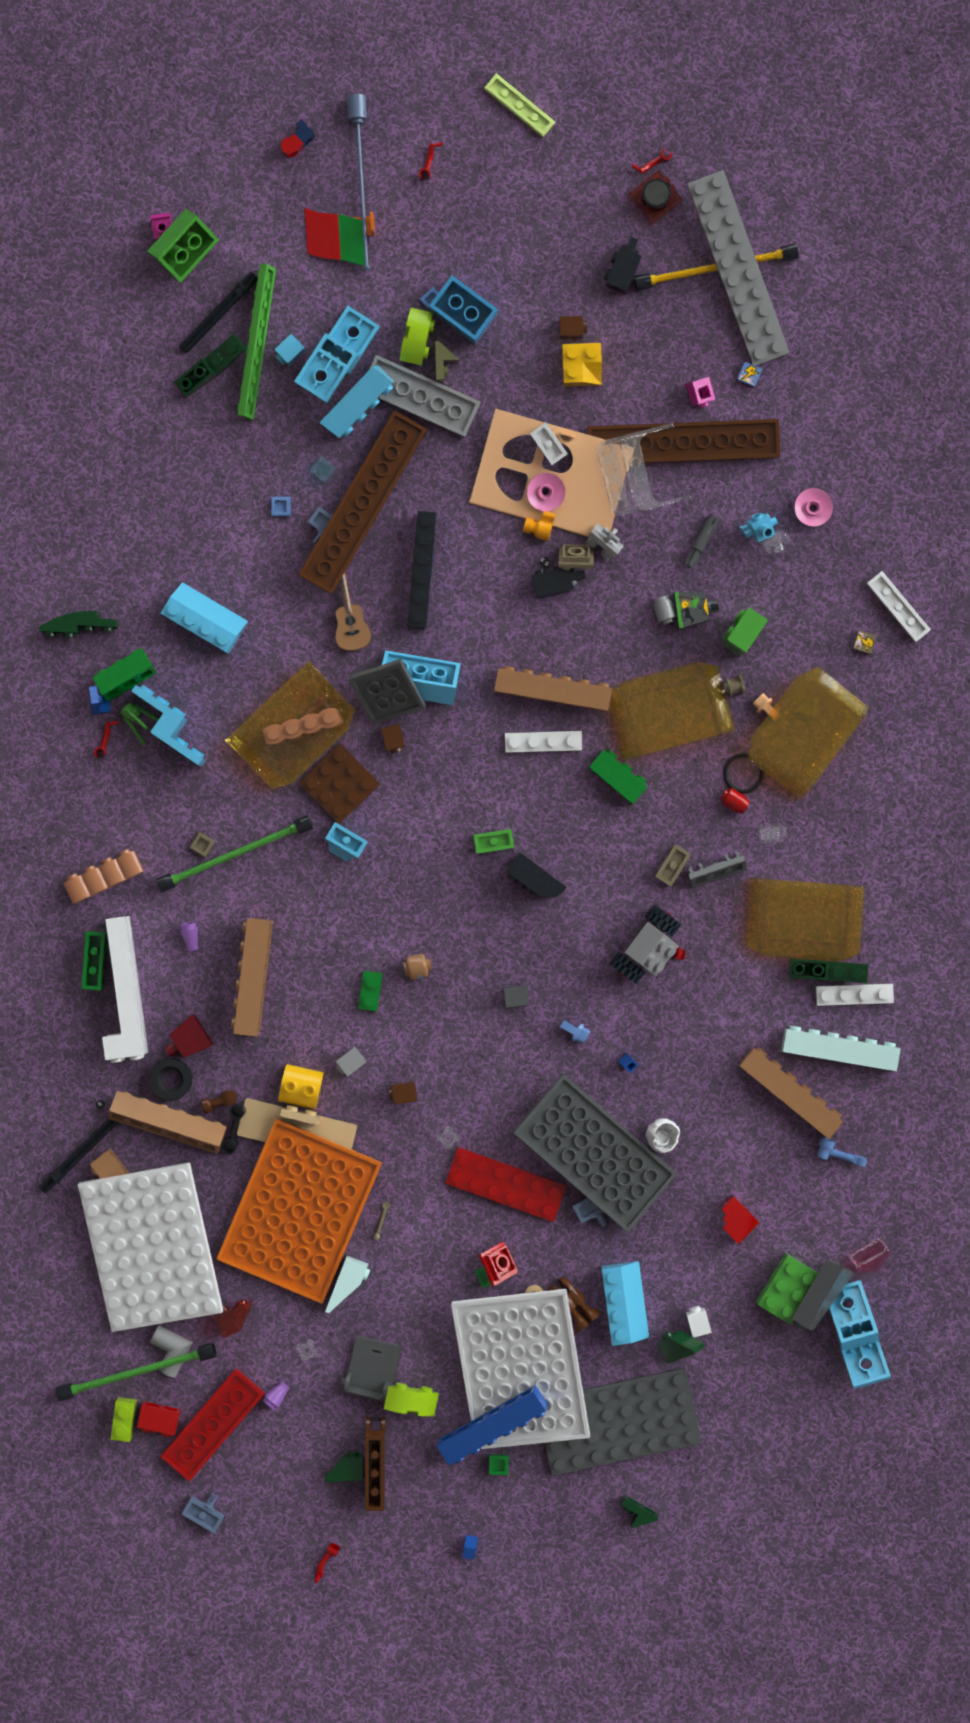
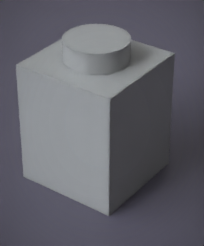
M353 1047L336 1061L338 1064L336 1068L342 1075L346 1074L348 1077L367 1061L357 1048Z

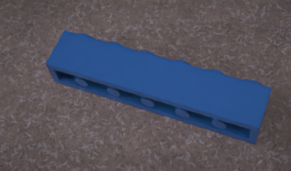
M534 1385L439 1439L436 1447L448 1465L454 1462L458 1464L468 1454L474 1455L481 1450V1447L486 1444L488 1446L492 1445L502 1435L506 1437L513 1432V1429L526 1426L530 1422L529 1420L535 1417L536 1419L542 1417L546 1413L548 1403L538 1387Z

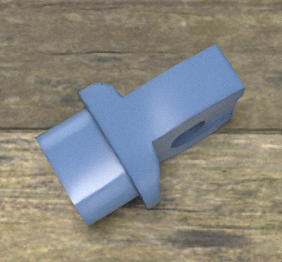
M563 1021L560 1026L573 1034V1042L576 1040L581 1044H584L590 1033V1030L583 1027L584 1024L575 1027L567 1021Z

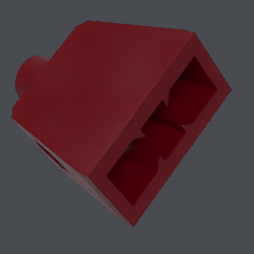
M192 1014L170 1034L173 1042L167 1045L165 1050L170 1057L179 1051L183 1057H187L214 1045L196 1015Z

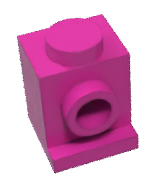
M169 212L150 215L155 241L172 224ZM166 226L165 230L160 231L159 227Z
M709 377L684 384L685 388L688 389L692 406L698 405V408L710 405L709 401L715 399Z

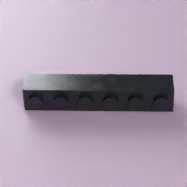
M417 511L408 628L427 629L437 512Z

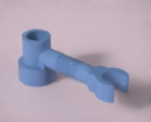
M820 1137L818 1157L822 1159H828L829 1156L837 1157L865 1167L867 1162L865 1157L833 1149L835 1145L834 1140Z

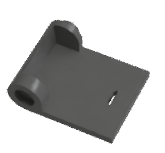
M357 1335L347 1378L343 1377L340 1387L344 1389L343 1393L385 1403L388 1386L393 1384L401 1346Z

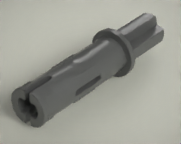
M709 514L694 545H691L692 549L684 562L687 567L693 569L701 554L705 553L704 549L718 522L721 520L720 518H715V515Z

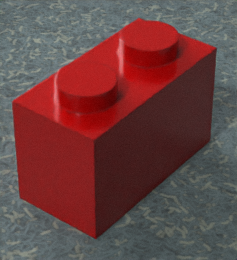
M144 1401L141 1406L137 1427L146 1433L155 1431L160 1432V1435L164 1437L175 1436L181 1409Z

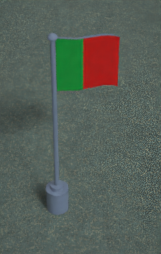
M351 94L346 97L348 121L356 125L362 220L340 214L316 212L305 207L307 253L322 259L354 263L363 266V269L367 271L370 269V266H368L360 125L363 124V121L367 120L366 96L363 94Z

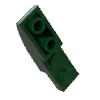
M233 334L207 357L200 359L174 383L184 397H188L235 362L234 360L247 349L236 334Z
M80 611L56 617L41 625L39 631L48 637H55L56 633L63 634V637L74 638L75 634H80V627H83L85 631H94V628H102V631L113 632V628L118 629L119 621L117 619H100L99 611Z
M790 958L789 978L868 983L869 964Z

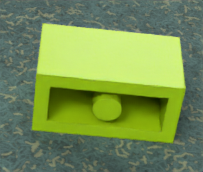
M118 1397L116 1400L110 1440L131 1441L137 1399Z

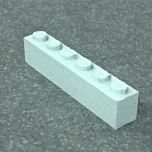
M791 1025L790 1029H784L781 1051L786 1053L897 1071L901 1048L896 1047V1043L884 1042V1045L877 1044V1040L868 1038L863 1042L858 1041V1037L847 1035L846 1038H840L838 1033L833 1032L822 1035L820 1030L809 1029L808 1032L801 1031V1027Z

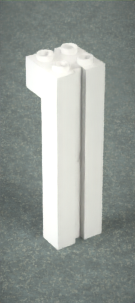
M130 916L106 919L121 1033L102 1037L105 1060H111V1063L122 1062L125 1060V1057H130V1060L144 1058V1054L148 1053Z

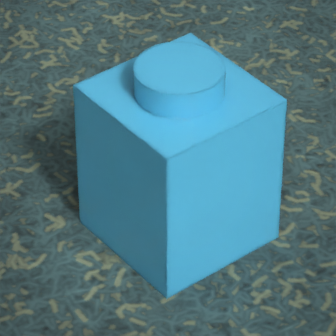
M290 334L275 348L277 353L275 357L282 365L286 363L290 366L305 352V348Z

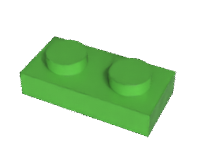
M511 829L473 835L476 854L514 848Z

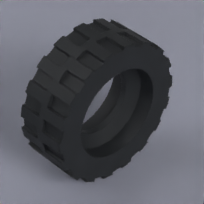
M166 1058L158 1062L151 1070V1075L149 1076L150 1087H152L153 1093L166 1101L182 1098L189 1092L193 1083L191 1069L182 1060L175 1058ZM175 1070L179 1073L181 1080L176 1088L169 1089L163 1085L162 1075L165 1071Z

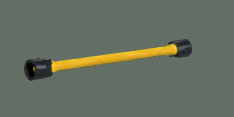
M794 243L781 246L775 252L756 255L755 258L757 263L775 258L787 261L798 259L799 253L797 244ZM710 264L708 266L705 265L703 267L700 266L657 276L649 275V273L635 275L634 281L636 290L639 291L652 288V285L660 281L664 282L679 279V277L684 278V276L689 277L718 270L716 264Z

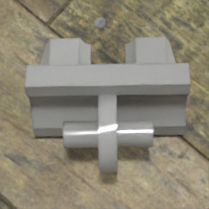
M597 524L588 535L590 537L587 540V544L592 548L599 544L603 548L601 556L606 560L611 557L615 558L623 548V545L619 542L620 539L615 535L618 531L616 528L610 531L608 528H602Z

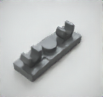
M735 851V858L730 859L728 854H725L726 861L712 863L704 869L701 863H699L698 871H693L690 866L689 879L692 889L747 870L744 856H740L739 852Z

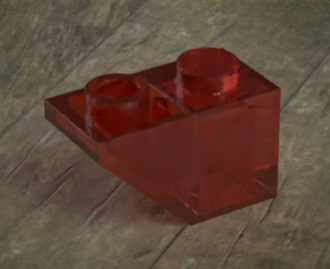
M242 1299L236 1302V1306L232 1308L225 1306L222 1313L214 1316L223 1338L242 1330L253 1305L252 1300Z

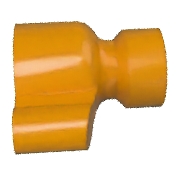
M544 511L538 522H535L534 519L526 518L523 532L528 534L534 533L536 538L548 541L556 514Z

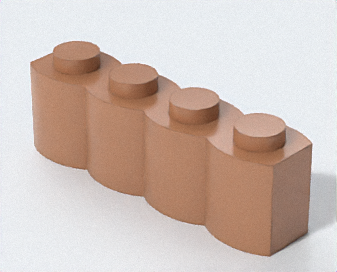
M328 708L322 710L319 714H307L300 718V720L290 719L281 725L267 726L262 731L266 744L276 746L283 744L287 740H298L306 734L314 735L324 729H335L343 723L339 710Z
M129 849L118 853L120 857L114 860L112 857L101 861L102 865L97 868L92 865L84 869L85 873L80 876L75 873L67 877V881L63 884L72 903L81 902L143 873L144 869L136 852H130Z

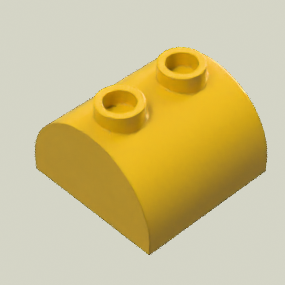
M286 1064L278 1102L316 1110L324 1072Z

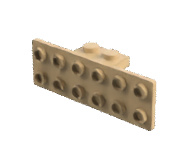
M250 1098L245 1099L244 1107L246 1108V1114L240 1120L238 1136L266 1142L275 1119L279 1118L352 1149L357 1130L356 1124L316 1115L317 1112L312 1110L299 1111L298 1107L291 1105L282 1107Z

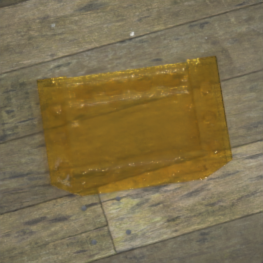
M308 661L225 741L274 789L293 783L349 729L355 708ZM328 708H335L340 712L343 724L335 729H324L314 735L306 734L298 740H287L283 744L276 746L268 745L265 742L262 730L267 726L281 725L290 719L300 720V718L307 714H319L322 710Z
M693 662L623 681L612 691L610 711L624 761L735 731L720 672L716 665Z
M814 667L812 670L802 673L795 678L751 737V747L747 759L797 798L802 799L866 716L869 706L822 669Z
M750 878L745 945L763 956L842 961L860 953L865 886Z

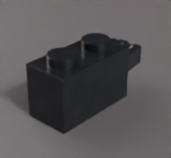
M631 237L627 246L623 245L620 247L619 252H614L611 260L614 263L611 270L607 269L604 277L606 287L627 295L642 255L638 254L639 251L635 250L638 239Z
M559 566L553 567V570L546 572V569L534 571L535 574L531 575L536 599L573 592V586L577 585V581L586 579L585 570L574 572V568L563 570Z

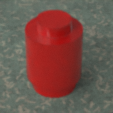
M732 787L729 790L725 789L720 797L722 799L721 804L735 813L743 814L750 803L746 796Z

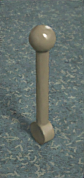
M384 1202L382 1205V1215L377 1231L373 1235L375 1241L380 1240V1231L386 1211L390 1208L389 1202Z

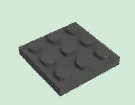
M402 659L349 675L348 680L373 724L425 708L426 703Z

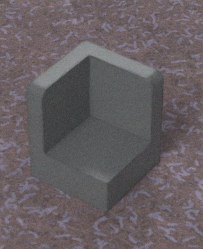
M526 986L504 988L506 1007L529 1005Z

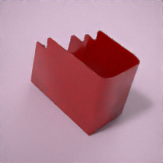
M731 1195L722 1203L726 1204L722 1208V1211L726 1214L723 1218L726 1222L723 1229L740 1244L759 1224V1221Z

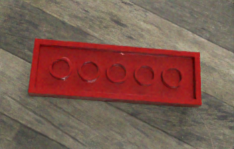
M460 1147L457 1149L445 1183L552 1222L555 1220L567 1186Z
M235 1368L160 1457L190 1482L263 1397L265 1392L240 1370Z

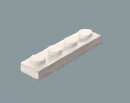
M883 571L867 583L868 587L914 642H917L931 630Z
M582 731L505 733V753L582 750Z
M893 984L816 986L817 1006L894 1003Z

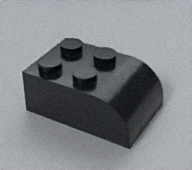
M522 853L518 854L506 870L509 873L507 877L515 883L520 881L524 884L523 889L531 895L535 892L541 897L553 898L559 896L567 888Z

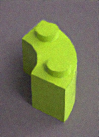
M415 308L410 309L399 361L422 365L424 358H428L430 347H426L429 333L433 332L435 327V321L432 320L433 312Z
M396 1383V1385L388 1386L384 1409L402 1414L410 1412L418 1416H435L439 1393L432 1391L433 1388L427 1386L410 1388L404 1383Z

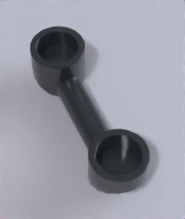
M240 1103L233 1104L229 1109V1114L233 1118L229 1137L221 1144L222 1151L228 1155L233 1154L239 1145L236 1138L240 1120L246 1114V1108Z

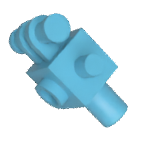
M757 513L751 516L750 520L746 521V525L739 526V529L746 538L752 536L754 540L760 542L775 535L773 526L778 524V521L775 517L770 518L768 513Z

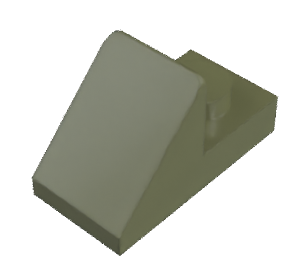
M435 341L436 382L444 383V377H448V367L444 366V364L459 363V359L441 342Z

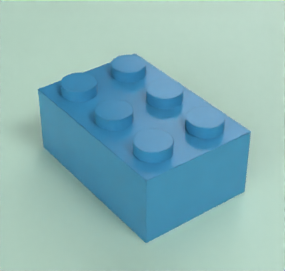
M452 275L429 305L430 312H433L434 315L475 345L498 315L496 307Z

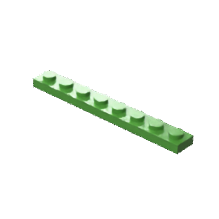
M261 263L257 273L258 281L254 293L255 301L254 308L252 309L251 327L249 328V341L246 348V362L243 367V382L240 387V402L237 407L238 416L248 420H254L276 273L274 267Z

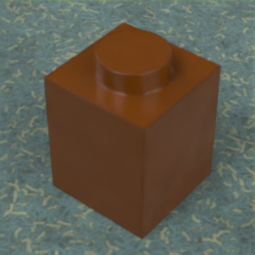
M560 316V339H583V333H587V321H583V316Z
M400 724L381 728L386 751H391V754L402 752V748L406 746Z
M415 1081L392 1084L391 1089H388L389 1098L394 1101V1104L417 1101Z

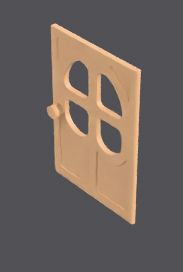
M495 409L469 503L523 519L531 518L538 522L544 511L538 510L531 505L527 497V487L531 479L536 475L552 473L558 476L565 486V497L561 505L554 510L547 511L556 514L553 527L590 537L588 535L597 524L611 531L634 448L548 424L559 442L565 444L573 456L571 468L564 473H557L543 468L544 453L538 445L531 464L508 459L503 455V447L508 441L518 436L531 435L532 431L545 422ZM502 467L525 473L528 476L523 498L520 501L512 500L502 492L496 482V472Z

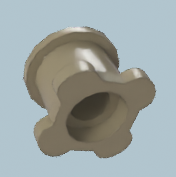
M741 674L737 678H726V682L723 683L724 692L729 694L730 697H732V694L746 693Z

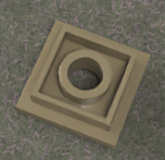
M563 544V548H559V567L563 570H570L572 568L590 570L594 567L593 548H590L589 545Z

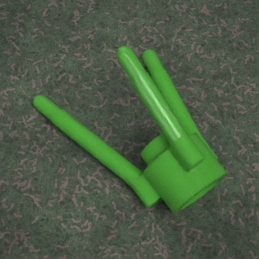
M130 702L121 710L120 714L124 717L123 720L129 725L141 744L145 746V741L132 722L136 721L147 730L148 727L139 719L141 715L139 712L157 722L160 718L142 709L138 704L134 706Z

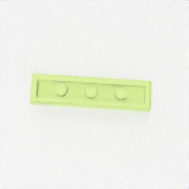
M495 74L484 87L487 93L542 138L555 124L553 119L498 74Z

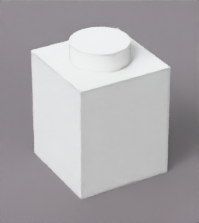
M695 1306L689 1309L690 1312H686L691 1334L694 1338L712 1333L705 1308Z

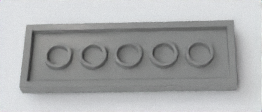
M378 355L375 356L370 369L378 365L394 381L392 384L394 388L386 396L382 394L378 399L457 435L466 437L481 404L480 401Z

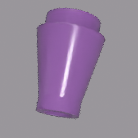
M195 922L181 924L179 931L187 951L199 949L198 926H196Z
M281 1381L264 1395L263 1402L273 1410L277 1407L279 1408L290 1387Z

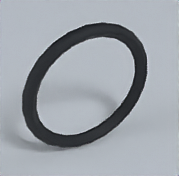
M739 753L727 761L723 774L729 788L732 787L740 793H750L762 783L764 769L762 763L754 755ZM739 757L753 759L760 769L758 782L749 789L736 788L728 779L729 765Z

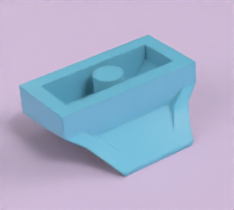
M336 822L325 838L329 845V851L345 861L359 858L368 843L365 839Z

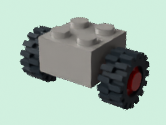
M655 904L645 915L655 925L653 926L647 922L625 951L630 956V960L617 952L609 963L618 970L617 972L630 979L636 985L646 972L634 963H639L653 975L657 976L679 947V945L661 932V929L673 937L682 924Z

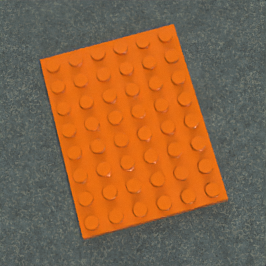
M276 1118L217 1256V1260L323 1304L382 1162Z

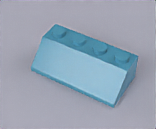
M378 365L373 366L320 423L340 438L343 435L347 437L354 430L352 426L356 422L360 423L367 416L365 412L369 408L373 410L379 404L378 398L382 394L386 396L394 388L392 386L394 381Z
M183 582L170 596L161 612L163 616L227 654L231 652L248 623L247 620Z
M385 650L382 665L402 659L424 701L454 704L461 663Z
M639 1261L601 1266L612 1346L634 1343L649 1338Z

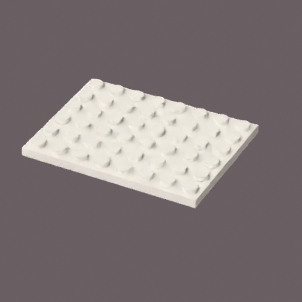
M190 1162L85 1181L78 1184L112 1332L223 1312Z
M566 1289L452 1301L451 1306L471 1421L534 1385L538 1387L548 1403L546 1413L538 1419L535 1417L529 1420L530 1422L526 1426L513 1429L510 1435L506 1437L502 1435L497 1438L495 1443L490 1446L486 1444L481 1449L590 1438Z

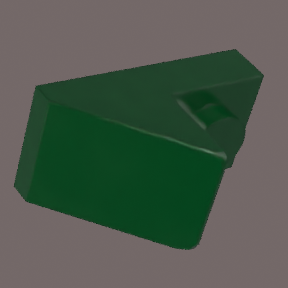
M626 1495L622 1497V1509L630 1514L635 1513L630 1522V1528L658 1520V1513Z

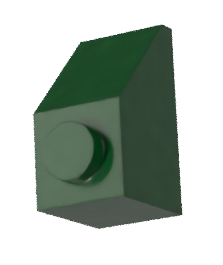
M680 1330L673 1333L671 1331L661 1335L662 1339L656 1343L667 1364L694 1355L705 1346L703 1342Z
M348 1451L347 1454H344L326 1473L325 1482L363 1481V1453L359 1454V1451Z

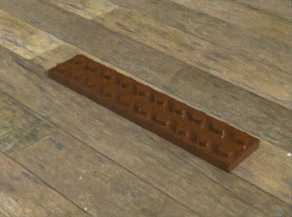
M393 411L298 576L329 594H333L427 432L426 428L397 411Z
M779 419L587 426V435L633 447L634 451L630 464L780 458Z

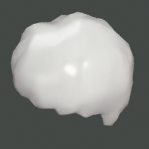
M661 1118L648 1125L645 1136L653 1150L659 1153H666L672 1151L677 1145L680 1129L671 1120Z

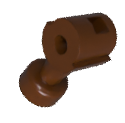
M225 1090L221 1096L212 1100L208 1097L201 1099L205 1113L213 1112V1108L217 1106H232L238 1100V1094L234 1090Z

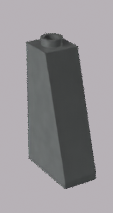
M826 1259L792 1317L797 1322L796 1326L804 1331L806 1329L814 1330L854 1272L837 1261Z

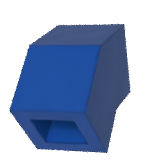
M627 1053L618 1060L629 1073L638 1066Z
M466 1535L462 1558H475L478 1537Z

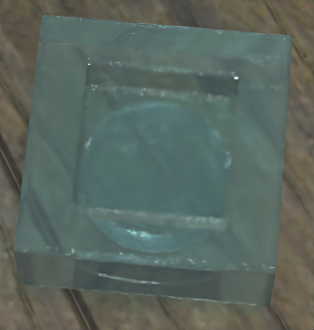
M321 456L311 467L310 472L325 483L337 468Z

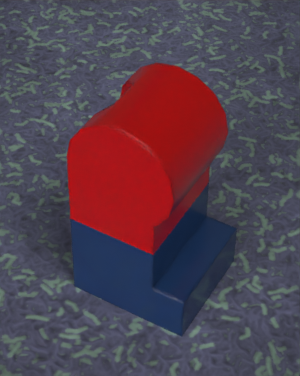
M302 119L296 124L298 130L281 142L282 153L288 158L295 157L315 138L314 132Z

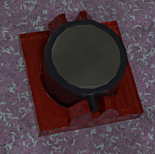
M659 170L628 195L652 225L683 200L676 192L674 184H671L670 179L664 177Z

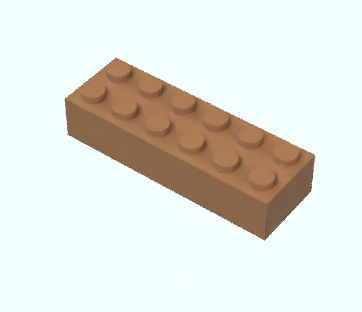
M247 918V921L243 922L242 933H245V940L241 941L240 952L243 953V958L238 962V972H241L240 979L236 980L235 991L239 992L238 998L234 999L233 1010H236V1017L232 1018L231 1029H234L233 1034L255 1037L260 1035L273 920Z

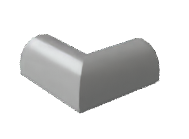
M160 1325L150 1341L151 1344L167 1351L163 1360L188 1354L193 1343ZM183 1362L161 1368L159 1371L175 1378Z

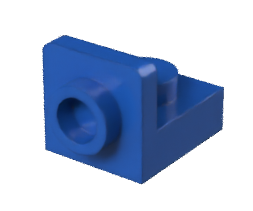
M97 686L89 687L92 715L110 713V701L107 702L102 694L97 692Z

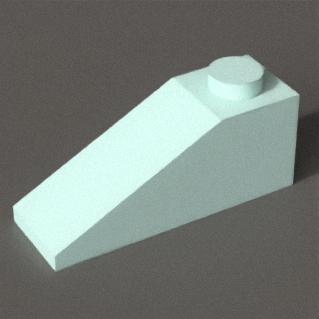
M350 1256L346 1257L326 1308V1313H330L361 1285L362 1280H367L370 1272L367 1269L368 1263Z

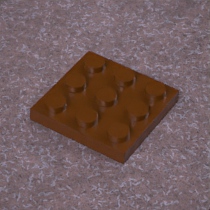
M341 743L299 783L338 824H341L381 785Z

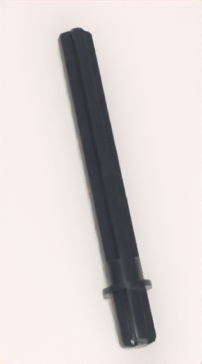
M249 272L240 283L237 282L238 285L180 344V348L185 353H188L245 293H249L248 290L258 281L257 276L253 272Z
M107 1119L58 1168L48 1173L50 1176L39 1185L40 1190L43 1193H47L56 1183L60 1184V1180L119 1122Z

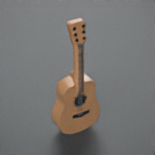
M344 573L339 582L344 606L338 608L335 614L338 621L336 642L345 651H357L369 645L371 631L363 620L361 607L359 605H351L346 574Z

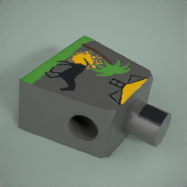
M674 592L673 594L678 630L707 622L709 620L708 613L719 612L718 600L707 601L706 593Z

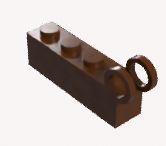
M366 1417L365 1511H384L386 1417H382L381 1430H370L371 1418Z

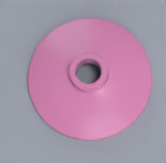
M540 473L529 482L527 497L531 505L536 509L551 511L559 507L563 502L565 486L562 480L555 474ZM543 488H548L549 493L546 495L543 494Z
M810 488L804 490L797 497L794 510L800 522L807 526L816 527L829 520L833 511V503L825 491L818 488ZM810 505L816 506L815 512L810 511Z

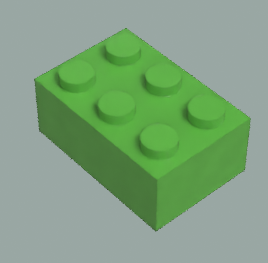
M185 209L147 252L170 276L181 283L219 239L194 213Z
M749 607L745 611L742 609L732 622L735 626L731 625L723 635L722 639L724 642L722 645L742 657L753 644L768 620Z
M785 1252L756 1303L791 1325L794 1321L792 1319L793 1315L818 1275V1272Z

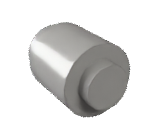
M668 595L654 599L653 607L658 622H663V625L674 622V618L677 615L672 600L669 599Z

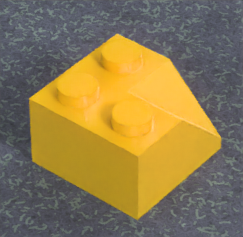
M601 343L562 344L563 387L602 385Z

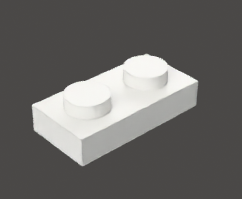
M546 422L530 433L551 465L568 454Z

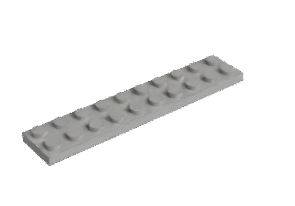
M724 170L687 183L752 365L757 366L790 353Z

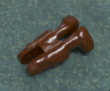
M562 1276L558 1279V1282L563 1289L567 1290L575 1336L602 1313L597 1308L589 1307L584 1302L586 1297L580 1290ZM554 1284L548 1288L549 1291L559 1290ZM575 1307H579L585 1315V1319L576 1311Z

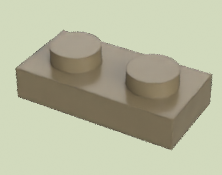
M674 844L655 877L672 887L691 853Z

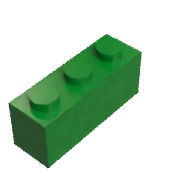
M141 648L132 651L124 659L117 660L109 668L100 670L92 678L102 696L109 702L155 675L157 671L148 655Z
M603 750L589 766V769L633 805L648 787L645 784L647 781L639 774L637 776L630 772L632 768L625 762L619 763L616 760L617 756L611 750L607 752Z
M86 931L82 989L104 990L108 943L107 932Z

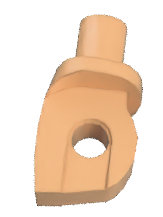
M763 693L752 704L758 709L757 713L764 711L776 722L780 716L770 705L773 699H769Z

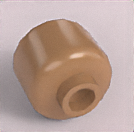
M424 954L408 956L406 962H403L406 977L409 976L411 980L426 978L429 975L428 970H432L430 958L426 959Z

